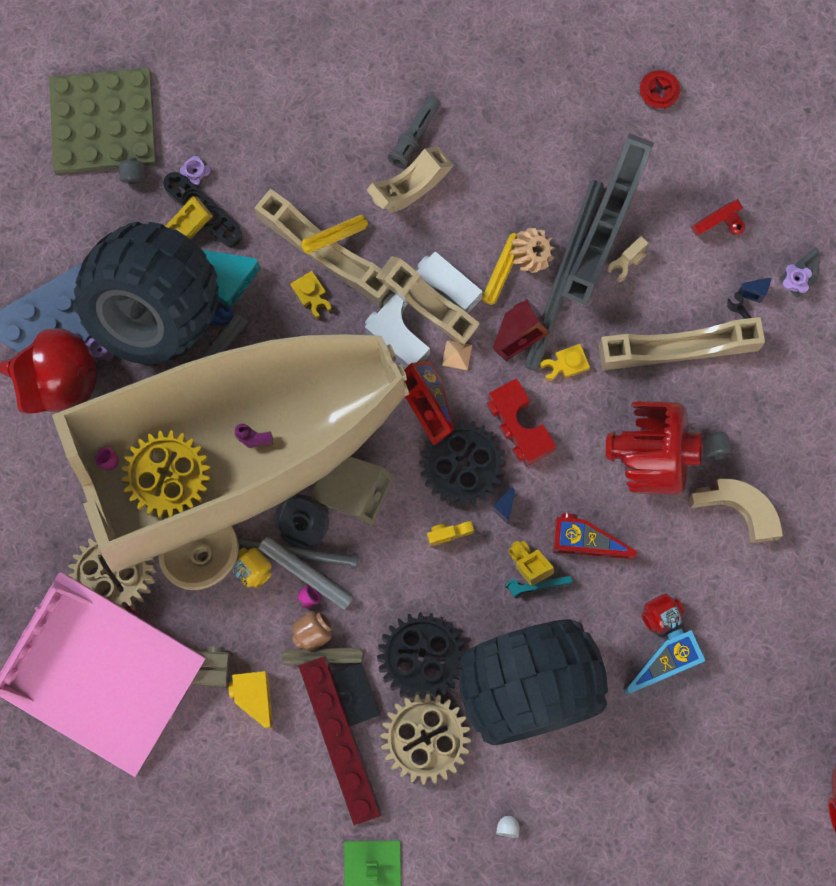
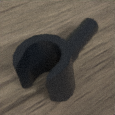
M735 292L734 294L735 299L739 301L737 304L732 303L728 298L727 307L729 310L738 312L744 319L752 318L743 306L744 298L741 293Z

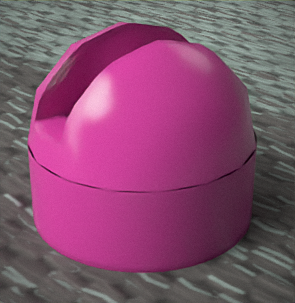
M104 447L97 452L95 464L103 470L111 471L119 464L118 454L110 447Z
M306 585L299 591L297 601L301 600L303 603L301 607L308 609L319 604L321 596L317 590L310 585Z

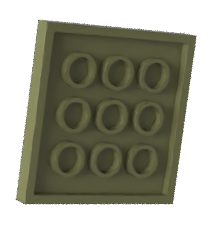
M150 68L49 77L53 172L55 174L119 169V164L125 162L126 158H137V161L142 162L144 166L156 165Z

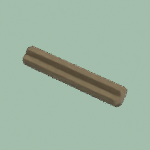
M362 648L317 649L313 652L306 649L283 650L282 663L284 665L303 664L325 655L329 663H361L363 661Z

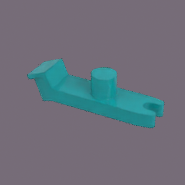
M571 576L550 580L546 578L531 587L529 584L519 585L514 578L507 582L505 587L509 589L515 598L522 593L569 585L573 582Z

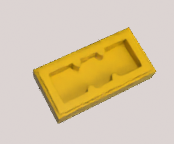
M193 196L165 227L177 230L191 240L213 215L198 197Z

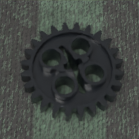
M461 420L460 426L455 427L453 423L454 431L436 445H433L430 441L424 442L429 451L423 450L420 452L421 456L427 460L420 461L419 466L427 468L421 472V477H429L425 482V487L434 486L432 495L434 496L440 492L441 502H444L449 497L451 498V506H454L456 500H460L462 507H465L466 500H470L471 504L475 506L477 497L483 502L486 501L485 492L491 495L495 494L492 485L501 486V481L496 477L505 476V471L499 469V467L506 466V461L499 459L505 455V450L496 449L501 441H491L494 435L493 431L485 435L484 425L476 430L475 421H472L469 427H465L464 420ZM455 440H459L465 444V448L461 451H454L451 449L450 444ZM474 443L476 446L467 460L469 467L463 466L455 483L451 484L450 480L458 470V461L464 459L470 445ZM478 453H483L487 455L488 461L485 464H478L474 461V456ZM441 463H448L452 470L448 474H441L438 472L437 467ZM464 476H471L474 478L475 484L472 487H464L460 480Z
M419 612L417 620H414L411 614H408V622L404 623L398 618V628L389 626L391 636L387 634L382 635V640L386 644H378V650L384 653L377 655V661L384 663L379 666V672H387L383 677L384 683L393 681L390 690L394 691L399 687L401 698L408 692L410 693L411 701H414L416 695H420L422 702H425L426 695L428 694L435 701L436 692L439 691L442 695L446 696V686L452 689L455 688L456 684L453 678L459 680L458 670H462L460 660L465 654L464 651L459 650L465 647V642L457 641L460 637L459 631L451 633L453 629L452 623L445 627L443 626V617L435 622L433 621V613H430L428 619H423L422 613ZM409 636H414L419 640L413 646L407 645L404 641ZM441 642L446 648L443 651L436 652L431 648V645ZM402 650L405 653L399 654L398 651ZM421 653L426 654L423 661L418 660ZM443 659L446 661V663L442 664L437 660ZM403 662H408L413 667L408 672H402L398 669V666ZM429 668H435L440 674L435 678H429L425 675V671Z

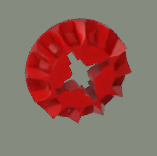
M652 71L645 75L640 83V97L644 100L645 105L652 106L654 110L657 108L666 109L672 104L674 105L680 95L679 81L673 74L667 71ZM656 83L661 89H665L663 98L659 96V93H654Z

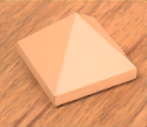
M447 340L442 366L467 371L472 345H463Z

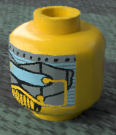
M242 548L238 551L236 562L231 570L245 587L254 586L258 588L271 577L272 564L258 548H251L249 550Z

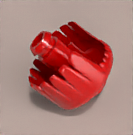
M632 402L633 408H638L634 410V415L643 417L635 420L636 426L649 429L622 431L621 435H616L615 431L607 434V460L614 463L615 459H621V463L636 469L625 471L626 478L633 480L626 482L629 487L628 490L632 493L672 495L681 493L686 485L688 465H701L702 433L689 432L687 409L682 403Z

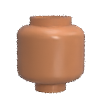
M309 611L293 624L292 630L294 635L292 640L299 649L304 648L307 651L313 652L332 638L331 630H333V625L323 612Z

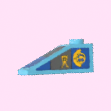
M681 628L667 634L669 640L663 642L626 686L624 689L626 695L704 662L705 658L692 630L684 633Z

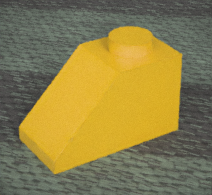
M261 671L232 675L233 681L228 683L230 698H234V703L264 728H273L268 672Z

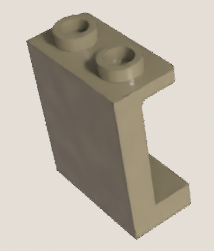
M350 456L328 475L317 481L310 497H313L326 507L354 516L363 523L373 526L395 477L383 467Z

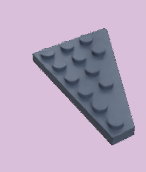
M82 263L1 309L0 342L19 353L32 344L38 333L45 329L54 328L69 330L82 337L85 343L91 339V335L87 333L80 323L81 319L75 312L73 303L75 300L74 290L77 285L75 282Z

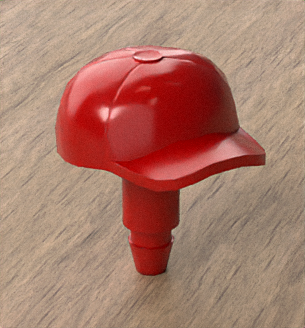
M54 328L41 331L31 345L20 351L14 358L2 361L0 363V373L12 378L19 412L24 414L45 411L58 413L89 400L95 389L97 365L93 354L82 337L63 328Z

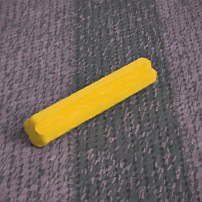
M358 215L303 239L301 248L305 253L310 254L365 230L366 226H368V221L364 215Z
M517 233L509 235L483 293L482 301L489 305L497 302L513 262L516 259V256L510 252L515 249L511 242L517 239Z

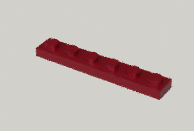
M326 655L298 665L353 825L380 817L381 811Z

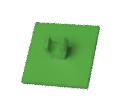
M400 840L344 841V886H401Z

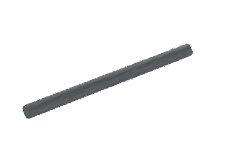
M590 181L542 315V319L550 333L532 344L525 362V367L535 371L539 369L564 296L561 295L581 251L604 185L602 182Z

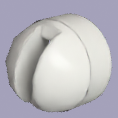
M504 816L497 824L496 834L518 838L520 829L518 821L512 816Z

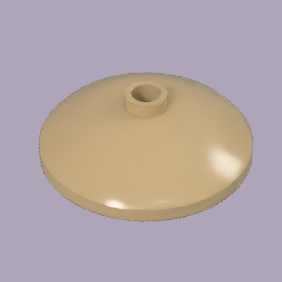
M232 526L163 553L159 555L161 570L171 583L182 589L200 590L213 586L231 571L236 562L239 550L237 535ZM204 556H208L205 561H201Z

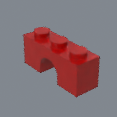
M517 378L489 392V402L486 403L493 417L498 415L502 422L499 426L506 439L511 438L515 445L512 450L519 462L524 461L528 467L555 452L556 445L544 424L533 429H526L517 422V414L529 407L530 403Z

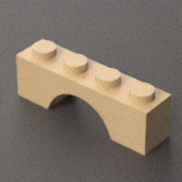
M391 256L376 276L380 282L455 342L465 345L480 325L478 321L462 308L435 291L422 279L417 271L401 258Z

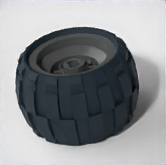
M138 221L129 223L103 237L83 260L75 282L77 284L74 290L75 300L73 301L75 312L79 315L80 323L87 333L103 348L119 358L145 366H156L158 363L168 364L193 348L201 340L214 318L219 290L216 283L217 274L214 266L210 264L203 250L181 232L154 222H149L148 224H142Z
M564 619L546 622L495 637L470 648L460 660L462 670L459 672L460 694L466 714L475 731L481 732L483 741L493 746L527 739L582 722L601 714L608 705L605 694L608 693L607 673L600 650L590 633L584 632L582 623L575 620Z

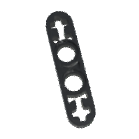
M171 172L165 176L163 180L165 191L181 207L187 203L189 197L198 196L209 212H215L219 215L217 222L212 224L206 223L203 226L217 240L227 247H234L240 243L242 232L238 224L179 172ZM172 181L179 182L185 192L181 194L176 187L172 188L170 183ZM223 224L228 231L234 230L235 237L233 239L231 237L226 238L224 230L220 228Z

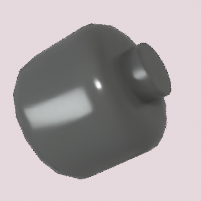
M126 158L125 162L119 164V180L126 184L144 182V164L137 161V158Z
M724 432L709 434L702 438L705 456L714 458V461L725 459L724 455L731 451L729 437Z

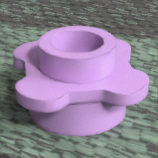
M193 156L180 168V173L186 176L193 185L197 186L201 183V179L204 176H208L211 173V169L208 165H204L198 156Z
M793 264L788 265L786 268L787 275L782 283L783 287L791 291L805 293L809 289L807 283L808 279L812 276L811 270L808 268L800 269Z
M93 338L87 340L86 345L93 354L96 363L100 360L111 361L114 354L103 348Z

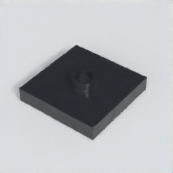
M362 663L332 673L351 726L380 716Z

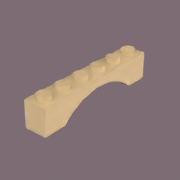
M271 188L254 208L258 220L303 253L305 252L301 248L302 240L321 232L289 201ZM337 242L310 254L305 253L379 308L383 305L384 300L393 292L376 278L381 268L355 255Z
M761 317L733 320L724 324L681 333L601 337L598 347L602 371L756 352L764 345L765 339Z

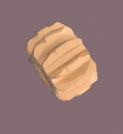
M528 228L526 231H520L516 234L517 239L511 242L515 249L511 250L510 253L516 256L513 263L520 264V270H529L531 273L549 267L548 262L554 259L550 251H553L555 247L549 244L552 237H545V230H536V228Z

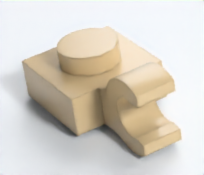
M642 236L639 237L622 253L619 259L610 263L607 271L610 273L615 268L620 269L622 274L618 276L617 281L622 282L627 276L628 267L633 263L638 265L646 257L645 251L648 242Z

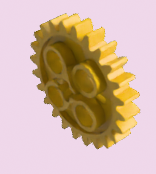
M170 430L168 437H164L162 431H159L157 439H154L150 433L148 434L149 442L145 443L139 439L138 442L141 446L139 449L130 447L134 456L124 457L130 465L121 467V470L128 474V476L121 478V481L130 484L124 489V492L126 494L134 493L129 499L131 503L140 500L137 506L138 510L141 511L147 506V514L149 516L156 510L158 517L162 519L164 512H168L171 517L174 516L175 510H178L179 513L184 512L183 507L185 506L190 509L194 508L193 500L202 502L198 493H207L208 491L202 483H207L211 480L210 477L203 473L211 470L209 466L202 465L208 460L207 456H198L202 452L201 446L192 448L195 443L194 439L191 438L185 443V435L183 433L176 439L172 430ZM162 451L166 453V457L161 463H154L152 461V457L156 452ZM177 453V456L175 457L169 468L172 454ZM183 461L191 463V468L186 473L177 471V466ZM169 468L172 476L166 477L163 482L160 473L167 472ZM146 476H153L155 478V483L150 488H143L141 485L142 480ZM163 482L161 493L158 497H156L155 493L158 491L160 485ZM171 486L180 487V494L175 498H169L166 495L168 488Z

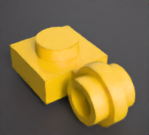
M515 541L511 544V547L508 549L513 561L516 562V569L531 587L554 574V567L539 550L531 553L525 541Z

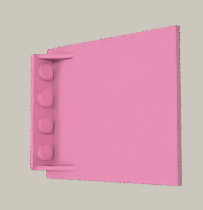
M60 572L41 604L35 607L36 612L24 629L21 638L0 672V697L136 777L167 723L172 719L174 711L206 657L64 572Z

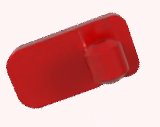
M739 199L733 200L692 225L691 229L695 236L724 220L732 235L742 234L745 231V223L740 220L736 211L741 210L743 206Z

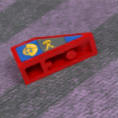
M430 361L411 363L404 369L407 380L404 382L409 391V395L405 396L432 444L436 445L454 431L443 382Z
M562 513L561 517H556L553 553L632 560L637 556L636 550L585 519H577V514Z

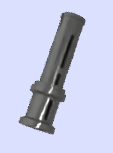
M428 95L407 132L402 133L398 137L397 146L387 156L393 165L401 169L408 167L409 158L420 147L419 139L428 127L437 109L441 106V102L437 98Z

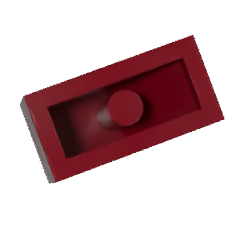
M528 299L516 304L511 310L506 312L501 323L493 349L505 361H508L550 333L539 311Z

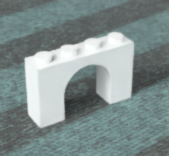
M434 252L430 257L428 255L425 256L418 264L419 269L417 272L421 275L422 279L435 291L462 308L465 312L469 313L482 299V290L437 252ZM391 293L384 300V307L378 313L373 312L367 318L365 331L367 335L382 336L386 345L391 344L396 360L406 368L411 363L424 362L430 356V348L411 333L403 323L402 314L408 303L397 294Z

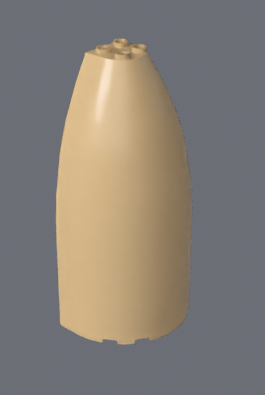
M348 334L308 335L269 340L185 363L53 414L52 417L66 457L84 490L87 502L83 505L97 545L110 570L113 573L124 570L248 520L284 502L338 467L369 439L403 398L409 395L408 388L404 382L407 380L402 365L397 366L394 362L396 355L391 344L386 345L382 336ZM238 424H246L257 433L271 431L273 444L248 448L235 437V427ZM170 430H172L176 439L183 433L185 435V443L191 438L194 439L195 443L192 448L201 446L202 452L198 456H207L208 460L202 465L209 466L211 470L203 474L210 477L211 480L210 482L202 483L208 490L207 493H198L202 502L193 500L194 508L190 509L185 506L183 507L184 512L179 513L178 510H175L174 516L171 517L168 512H164L162 519H160L156 510L149 516L147 514V506L141 511L138 510L137 506L140 500L131 503L129 499L134 493L126 494L124 492V489L130 484L121 481V478L128 476L127 473L121 470V467L130 465L124 457L134 456L130 447L139 449L141 447L138 442L139 439L147 443L149 442V433L154 439H157L159 431H162L164 437H168ZM104 447H110L119 457L118 466L111 471L103 470L95 464L97 452ZM162 451L156 452L152 457V461L154 463H161L164 461L166 453ZM177 453L172 454L169 468L173 460L177 456ZM188 461L179 463L177 471L180 473L188 472L191 468V463ZM169 468L167 472L160 473L163 482L166 477L172 476ZM146 476L142 480V487H152L155 483V478L153 476ZM163 482L160 485L158 491L155 493L156 497H158L161 493ZM171 486L168 488L167 497H177L180 494V487Z

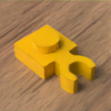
M313 271L290 284L303 307L309 304L312 305L311 311L314 318L320 319L317 309L321 306L325 307L329 313L332 312L330 303L325 299H321V297L326 295V291Z
M581 344L556 352V361L546 359L540 363V368L549 366L553 369L551 374L545 376L546 381L555 379L560 372L563 373L566 379L590 369Z
M472 521L447 527L446 523L436 525L431 528L432 532L427 533L430 547L456 540L459 537L474 534Z

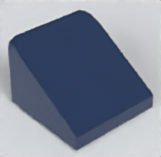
M772 278L742 283L737 292L741 293L743 298L760 303L767 295Z
M513 487L509 488L493 506V511L507 524L515 494Z

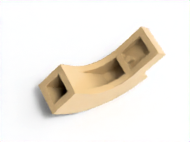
M439 147L425 148L416 160L402 173L392 179L372 183L367 191L377 206L382 209H388L390 213H394L411 205L436 186L454 164Z
M717 479L713 483L714 491H711V487L698 488L688 498L690 508L727 505L739 511L746 520L751 543L778 540L783 536L780 519L773 504L761 491L745 482L734 479Z

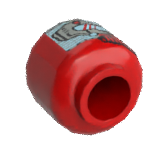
M661 594L645 603L644 612L641 613V616L650 632L655 631L662 635L681 625L684 607L678 598L673 599L668 594Z

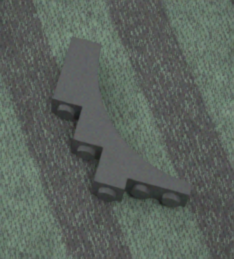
M629 133L597 215L569 274L561 296L587 305L631 205L654 142Z

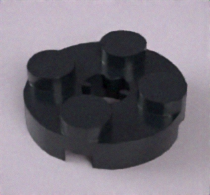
M297 493L281 503L276 510L274 523L281 531L280 536L285 542L295 547L307 548L309 545L318 544L326 535L329 528V511L325 505L313 497ZM301 516L305 518L307 523L304 526L299 525V520H296V517Z

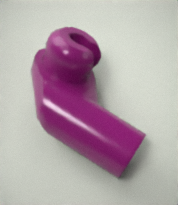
M238 424L235 427V437L248 448L273 444L271 431L257 433L246 424Z

